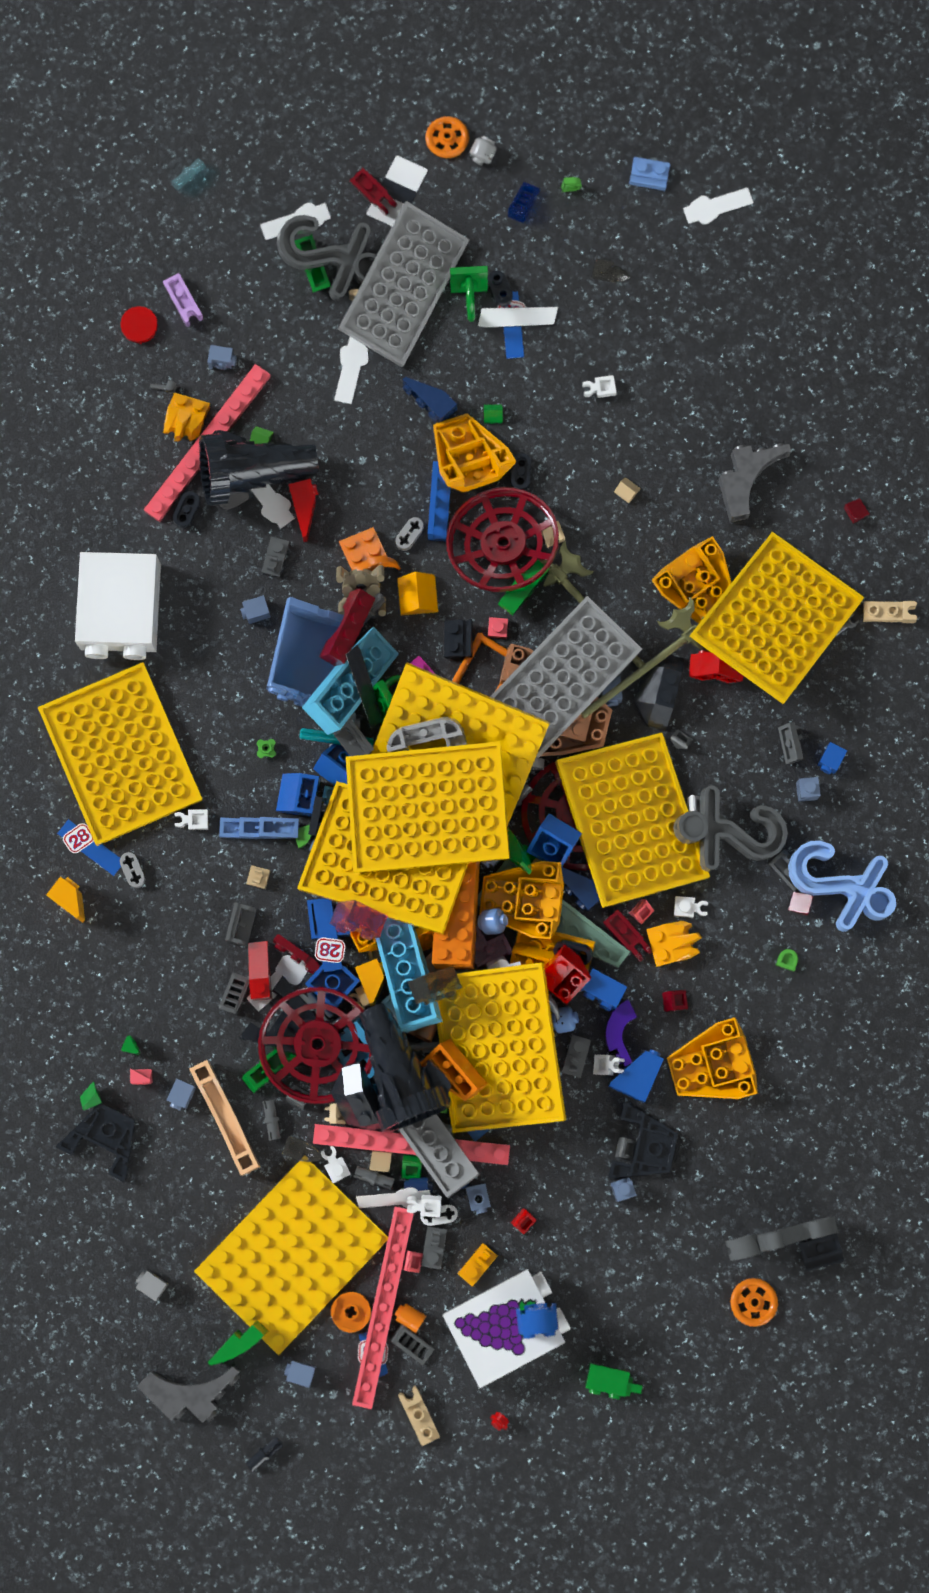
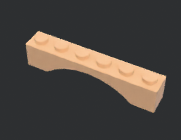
M206 1060L190 1068L191 1074L215 1118L240 1175L244 1176L259 1168L258 1160L210 1062Z

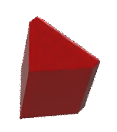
M523 1208L512 1220L511 1224L524 1235L535 1223L536 1219Z

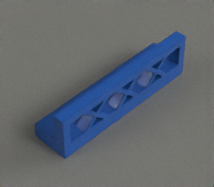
M433 461L428 540L446 541L451 487H448L439 472L438 461Z

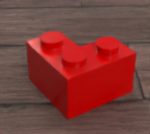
M702 650L698 654H691L689 677L700 681L717 679L726 683L743 681L741 673L713 653Z

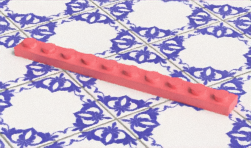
M255 364L201 435L213 434L216 430L229 432L271 375ZM199 438L144 508V512L158 522L162 520L200 470Z
M315 1124L313 1144L416 1155L401 1133H382V1131ZM455 1139L470 1161L508 1165L510 1145Z
M400 1207L394 1208L352 1405L372 1409L414 1214Z

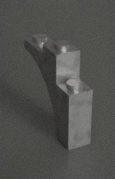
M780 443L774 445L773 448H759L754 452L751 446L740 445L734 448L731 458L735 472L733 470L725 471L719 478L730 523L748 519L750 515L749 495L754 481L769 465L789 457L791 452L789 444L784 445Z
M233 1366L221 1377L207 1383L195 1385L175 1383L151 1371L137 1387L170 1420H173L175 1417L179 1419L186 1412L184 1409L186 1406L203 1423L206 1419L210 1421L217 1414L215 1409L218 1405L213 1400L216 1399L218 1401L226 1393L223 1389L228 1384L232 1386L240 1378L237 1375L240 1370Z

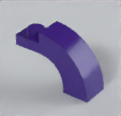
M629 1000L624 1001L614 1010L605 1030V1042L608 1052L616 1050L615 1057L625 1059V1062L619 1063V1065L623 1064L624 1067L632 1064V1061L623 1044L622 1032L627 1023L636 1019Z

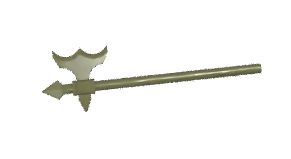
M564 541L559 550L562 563L560 566L553 563L550 565L549 575L543 586L546 587L555 583L558 585L562 584L580 604L585 598L570 583L566 574L576 573L583 577L591 575L594 571L585 569L581 564L580 555L570 553L566 547V541ZM538 559L541 563L546 565V560ZM637 655L632 660L638 668L645 664Z
M689 598L688 605L680 610L673 609L672 617L665 622L657 621L659 626L666 630L671 628L681 629L684 632L681 634L682 637L588 706L581 713L584 719L685 643H691L698 649L703 650V646L690 637L693 630L697 627L696 625L692 626L690 623V617L695 611L694 602L691 598Z

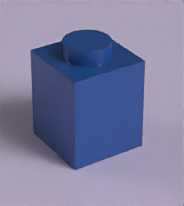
M830 742L817 766L821 767L820 770L827 774H835L847 750Z

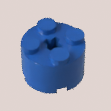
M547 1303L524 1305V1310L521 1311L520 1307L516 1308L518 1333L523 1335V1339L535 1338V1334H543L544 1337L556 1335L555 1331L559 1329L555 1303H551L552 1307H547Z

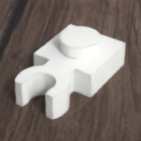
M614 375L595 378V383L585 381L582 384L583 387L591 389L584 392V397H590L593 393H597V398L616 395Z
M207 809L188 810V815H184L181 812L175 813V817H182V822L175 823V827L182 828L188 825L189 830H208Z
M675 896L674 916L693 918L694 912L700 916H706L707 912H702L700 906H707L708 902L700 901L697 904L695 903V898Z
M595 1055L593 1074L613 1075V1072L623 1073L624 1070L619 1069L618 1065L620 1062H625V1059L614 1058L613 1055Z
M331 1146V1156H326L324 1151L321 1152V1155L329 1162L325 1165V1168L334 1184L351 1175L343 1158L337 1159L335 1157L336 1149Z
M422 1195L421 1199L415 1196H408L407 1203L414 1205H408L407 1212L415 1213L416 1211H421V1216L440 1217L442 1196Z

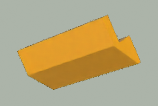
M518 932L516 943L512 949L510 964L520 962L521 965L544 962L545 966L554 956L553 950L558 941L569 940L585 944L593 952L595 941L556 932L552 940L534 939ZM591 961L585 965L588 971L590 968Z

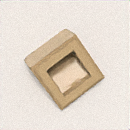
M372 1151L370 1170L390 1172L392 1153Z

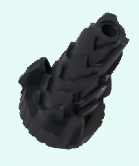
M216 430L213 434L200 435L199 438L201 482L205 500L210 506L219 505L223 509L229 510L253 498V493L250 489L266 488L268 484H278L288 479L301 478L300 475L319 472L315 444L299 446L274 445V442L255 444L254 441H247L245 437L221 430Z
M381 1003L359 1013L365 1028V1039L372 1055L369 1059L374 1069V1079L378 1088V1111L375 1113L382 1133L413 1125L449 1108L451 1100L448 1092L452 1086L441 1069L434 1064L433 1060L427 1061L426 1067L421 1066L416 1051H412L406 1033L401 1031L390 1009L384 1003Z

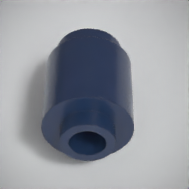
M428 1177L409 1178V1180L404 1181V1189L412 1187L417 1189V1191L429 1190L430 1193H433V1182L429 1181Z

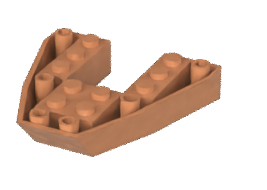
M511 643L507 649L499 684H503L534 651L530 648ZM596 697V698L593 700L592 703H594V702H595L596 700H598L599 698ZM604 704L585 719L580 714L541 756L565 755L604 747L612 709Z

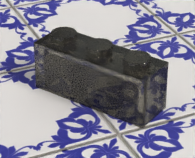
M454 966L422 975L408 982L416 1004L424 1002L425 1005L445 998L447 999L456 995V990L462 988Z

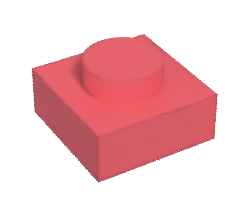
M489 617L488 637L507 639L508 619Z

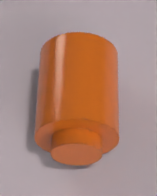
M407 1303L405 1306L400 1305L394 1314L397 1316V1322L415 1333L426 1315Z

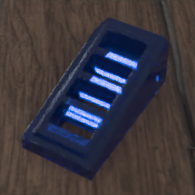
M523 182L509 206L508 217L524 223L540 192V188Z

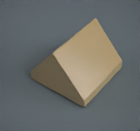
M624 478L620 481L614 493L627 503H630L640 491V488L627 478Z

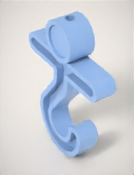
M810 841L801 845L791 856L788 865L789 877L799 891L812 896L843 894L848 898L845 907L836 921L838 930L846 932L851 929L862 910L869 919L875 921L887 918L895 910L896 898L894 894L887 888L876 887L888 865L885 857L877 856L872 859L863 875L815 878L808 873L807 862L810 859L829 860L835 853V849L831 844L823 841Z

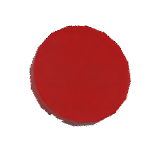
M136 306L130 308L121 318L120 326L122 333L129 341L140 344L148 342L155 336L158 329L156 316L146 307Z

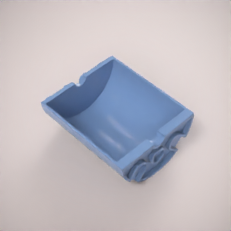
M292 597L287 598L266 687L268 692L277 695L278 700L294 701V705L304 706L335 667L319 656L326 641L337 631L344 615L320 609L319 606Z

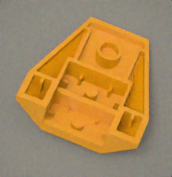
M463 414L433 424L439 472L448 487L461 492H467L496 482L516 463L509 448L469 414Z

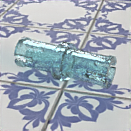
M199 158L196 159L193 164L188 168H184L182 173L171 181L172 186L179 191L189 181L192 182L195 179L194 177L206 168L205 164Z

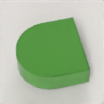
M570 177L563 179L562 192L577 191L581 188L580 178Z
M791 949L783 950L778 956L776 966L794 972L798 963L796 952Z

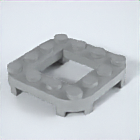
M442 717L398 728L388 740L387 752L409 751L408 746L441 738L445 739L447 747L467 745L463 727L456 719Z

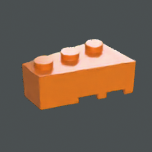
M451 1039L440 1043L420 1062L422 1067H426L427 1061L433 1060L434 1064L441 1069L452 1086L449 1091L464 1101L476 1096L488 1084Z

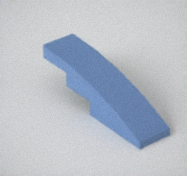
M273 817L220 818L219 838H298L299 819Z

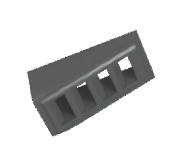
M232 973L218 1008L238 1016L249 987V978ZM236 979L242 981L245 984L244 986H241L239 984L234 983V980ZM232 986L241 989V993L231 990ZM229 994L238 996L239 999L235 1000L229 998L228 996ZM227 1001L232 1002V1003L236 1004V1006H235V1007H232V1006L226 1005V1002H227Z
M402 1324L390 1338L393 1344L421 1365L425 1364L435 1350ZM404 1332H406L407 1334L404 1336V1338H403V1339L401 1340V1342L399 1343V1342H398L399 1339H400L401 1336L404 1334ZM410 1337H412L413 1339H412V1341L409 1343V1345L407 1346V1348L404 1347V1345L407 1343V1341L410 1339ZM417 1342H419L420 1344H419L418 1347L415 1349V1351L412 1353L411 1350L413 1349V1347L415 1346V1344H416ZM426 1347L421 1357H417L422 1348Z

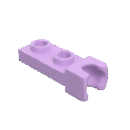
M178 273L163 281L187 327L190 326L189 318L191 316H196L201 321L203 316L180 274Z

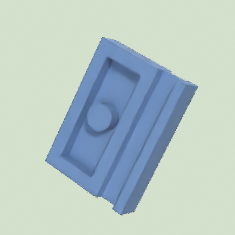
M634 157L629 185L665 191L670 163Z

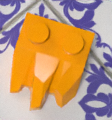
M174 393L167 409L163 433L174 432V441H181L184 435L188 436L190 441L196 439L203 429L204 420L210 409V403Z
M678 921L647 929L656 967L687 960L700 953L698 948H693L692 945L702 937L699 933L689 934V929L692 927L691 923Z

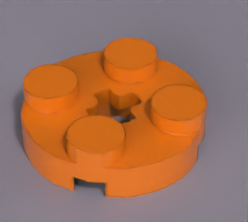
M347 1292L340 1295L334 1301L331 1308V1316L340 1330L352 1333L361 1330L367 1325L371 1317V1308L368 1300L363 1295L357 1292ZM353 1306L357 1314L349 1318L348 1313H345V1311Z

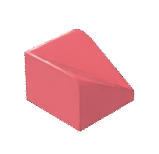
M130 1069V1083L133 1085L151 1084L152 1070Z

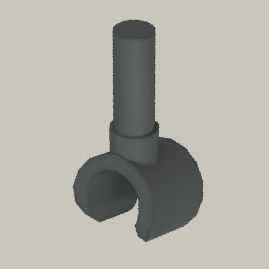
M168 380L166 385L150 384V388L162 389L169 394H174L178 387L171 380Z
M855 614L850 616L836 636L845 629L854 628L858 624L859 620L856 623L850 620Z

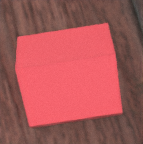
M641 899L629 914L640 924H643L655 910L646 899Z
M406 1250L402 1270L419 1273L423 1253Z

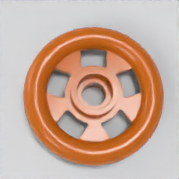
M449 116L440 117L429 125L425 136L426 144L436 156L453 158L460 155L466 149L469 142V132L465 124L459 119ZM443 124H451L452 128H443ZM435 130L440 131L438 137L433 136ZM460 130L462 136L457 138L455 131ZM449 134L450 138H445L444 136ZM438 142L444 146L442 150L436 146ZM456 142L458 147L452 150L450 146Z
M758 1278L746 1279L740 1282L733 1290L731 1309L741 1323L752 1327L762 1326L768 1323L776 1314L778 1308L777 1294L766 1281ZM758 1287L766 1291L763 1296L756 1293ZM748 1288L751 1293L744 1298L741 1293L744 1289ZM752 1299L758 1300L757 1306H752ZM764 1301H770L769 1310L763 1309ZM744 1302L747 1311L741 1312L739 1304ZM751 1312H760V1318H751Z

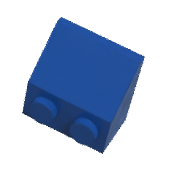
M332 744L321 754L313 770L334 786L336 781L347 784L346 757L350 755L342 745Z

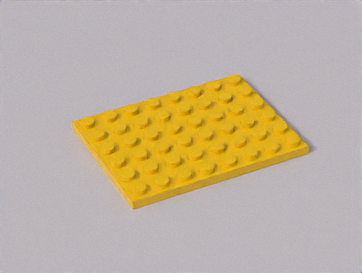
M772 532L693 630L690 637L784 704L865 597Z
M143 662L38 707L96 846L203 801Z
M407 662L371 754L388 753V740L398 728L442 717L456 719L460 723L465 733L467 745L500 741L508 826L550 722ZM441 738L408 747L409 750L447 747L445 739Z
M663 733L555 761L577 831L582 833L580 841L602 908L710 877L709 872L704 871L700 867L699 842L697 841L692 844L682 843L674 834V822L679 816L688 812Z
M500 741L346 757L354 873L510 859Z
M336 781L297 889L444 935L469 863L354 873L348 784Z
M544 962L431 977L443 1021L437 1023L439 1042L442 1043L451 1039L488 1083L476 1096L467 1101L462 1100L450 1091L448 1092L451 1100L449 1113L452 1133L565 1121L566 1115Z
M304 1156L194 1272L249 1327L256 1321L262 1324L269 1331L262 1339L280 1355L387 1242L388 1236Z

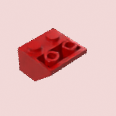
M566 945L544 966L547 989L566 1005L591 979L580 956Z

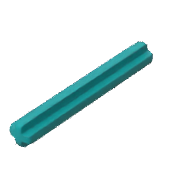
M300 729V739L341 745L333 733L327 735L324 731ZM365 737L373 747L374 739Z

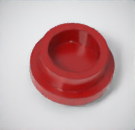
M499 1412L491 1415V1424L496 1429L506 1430L508 1428L509 1420Z

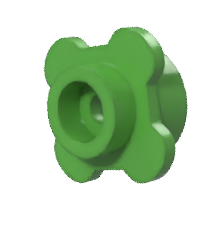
M273 739L268 741L258 740L257 756L259 758H273L276 755L274 751L275 741Z

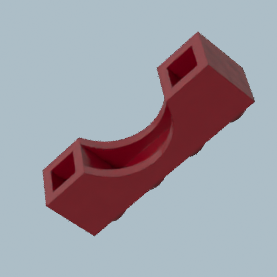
M361 588L349 593L343 606L345 611L343 620L337 631L326 641L319 656L333 666L345 664L347 660L346 654L352 649L376 598Z

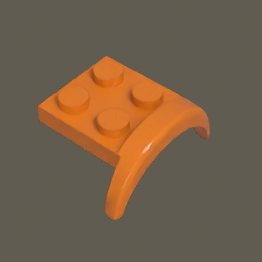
M374 527L339 541L351 570L368 569L373 571L378 565L401 569L396 560L387 557Z

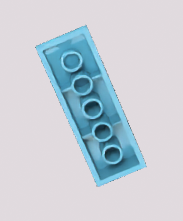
M372 627L354 647L358 645L372 686L374 687L398 656V652L375 627ZM346 660L345 664L334 667L302 707L327 735L340 730L362 702L348 660Z
M384 916L372 918L374 934L401 1031L409 1033L443 1022L415 926Z

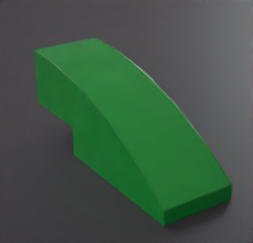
M312 235L295 240L296 247L301 251L317 249ZM324 266L305 270L313 293L331 287Z
M537 560L529 570L521 574L524 581L537 574L545 565ZM550 568L533 583L520 589L507 591L498 605L513 616L546 577Z
M507 827L510 855L508 860L530 874L532 869L528 853Z
M276 1049L266 1056L274 1074L284 1067ZM284 1052L288 1062L296 1056ZM261 1062L242 1077V1080L253 1093L270 1081L264 1072Z
M258 1321L253 1323L244 1334L238 1329L208 1363L214 1365L237 1357L254 1346L269 1331Z

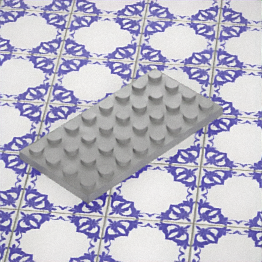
M406 201L338 330L403 367L450 278V268L456 267L469 239Z
M587 596L490 697L550 722L536 756L538 759L635 658L642 648Z

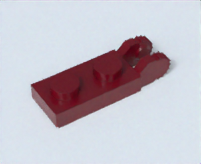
M364 168L350 179V183L375 207L377 206L385 216L389 214V211L381 201L386 199L390 206L394 208L397 206V203L388 194V191Z
M618 909L603 922L639 962L643 960V957L634 948L638 943L646 953L650 954L652 952V949L643 940L640 933Z
M277 934L273 939V943L276 944L274 947L278 951L289 953L291 955L290 959L297 964L303 963L306 971L310 972V974H314L320 968L316 960L281 935Z

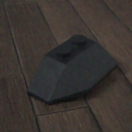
M669 655L640 677L634 702L647 726L666 731L682 676L684 658Z
M357 1062L344 1065L331 1094L346 1124L371 1131L381 1130L375 1113L378 1111V1097L362 1063Z

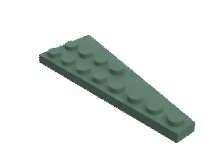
M506 859L496 873L517 868L518 866ZM482 890L478 894V906L481 904ZM562 900L560 924L556 932L595 941L593 957L618 968L630 951Z

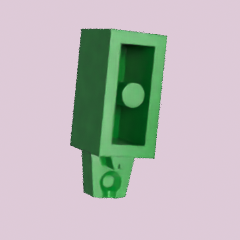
M590 1363L585 1388H588L589 1393L600 1395L601 1392L609 1393L608 1397L620 1399L621 1396H630L631 1392L641 1394L643 1386L634 1384L633 1378L629 1377L630 1372Z

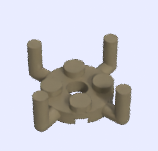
M378 565L373 571L368 569L357 571L355 569L348 572L342 566L337 567L336 581L338 583L343 582L342 593L345 596L338 603L339 614L344 615L343 606L351 591L357 590L356 586L358 584H364L366 588L363 590L373 597L380 593L379 582L384 581L383 565ZM386 602L378 609L380 616L386 615Z

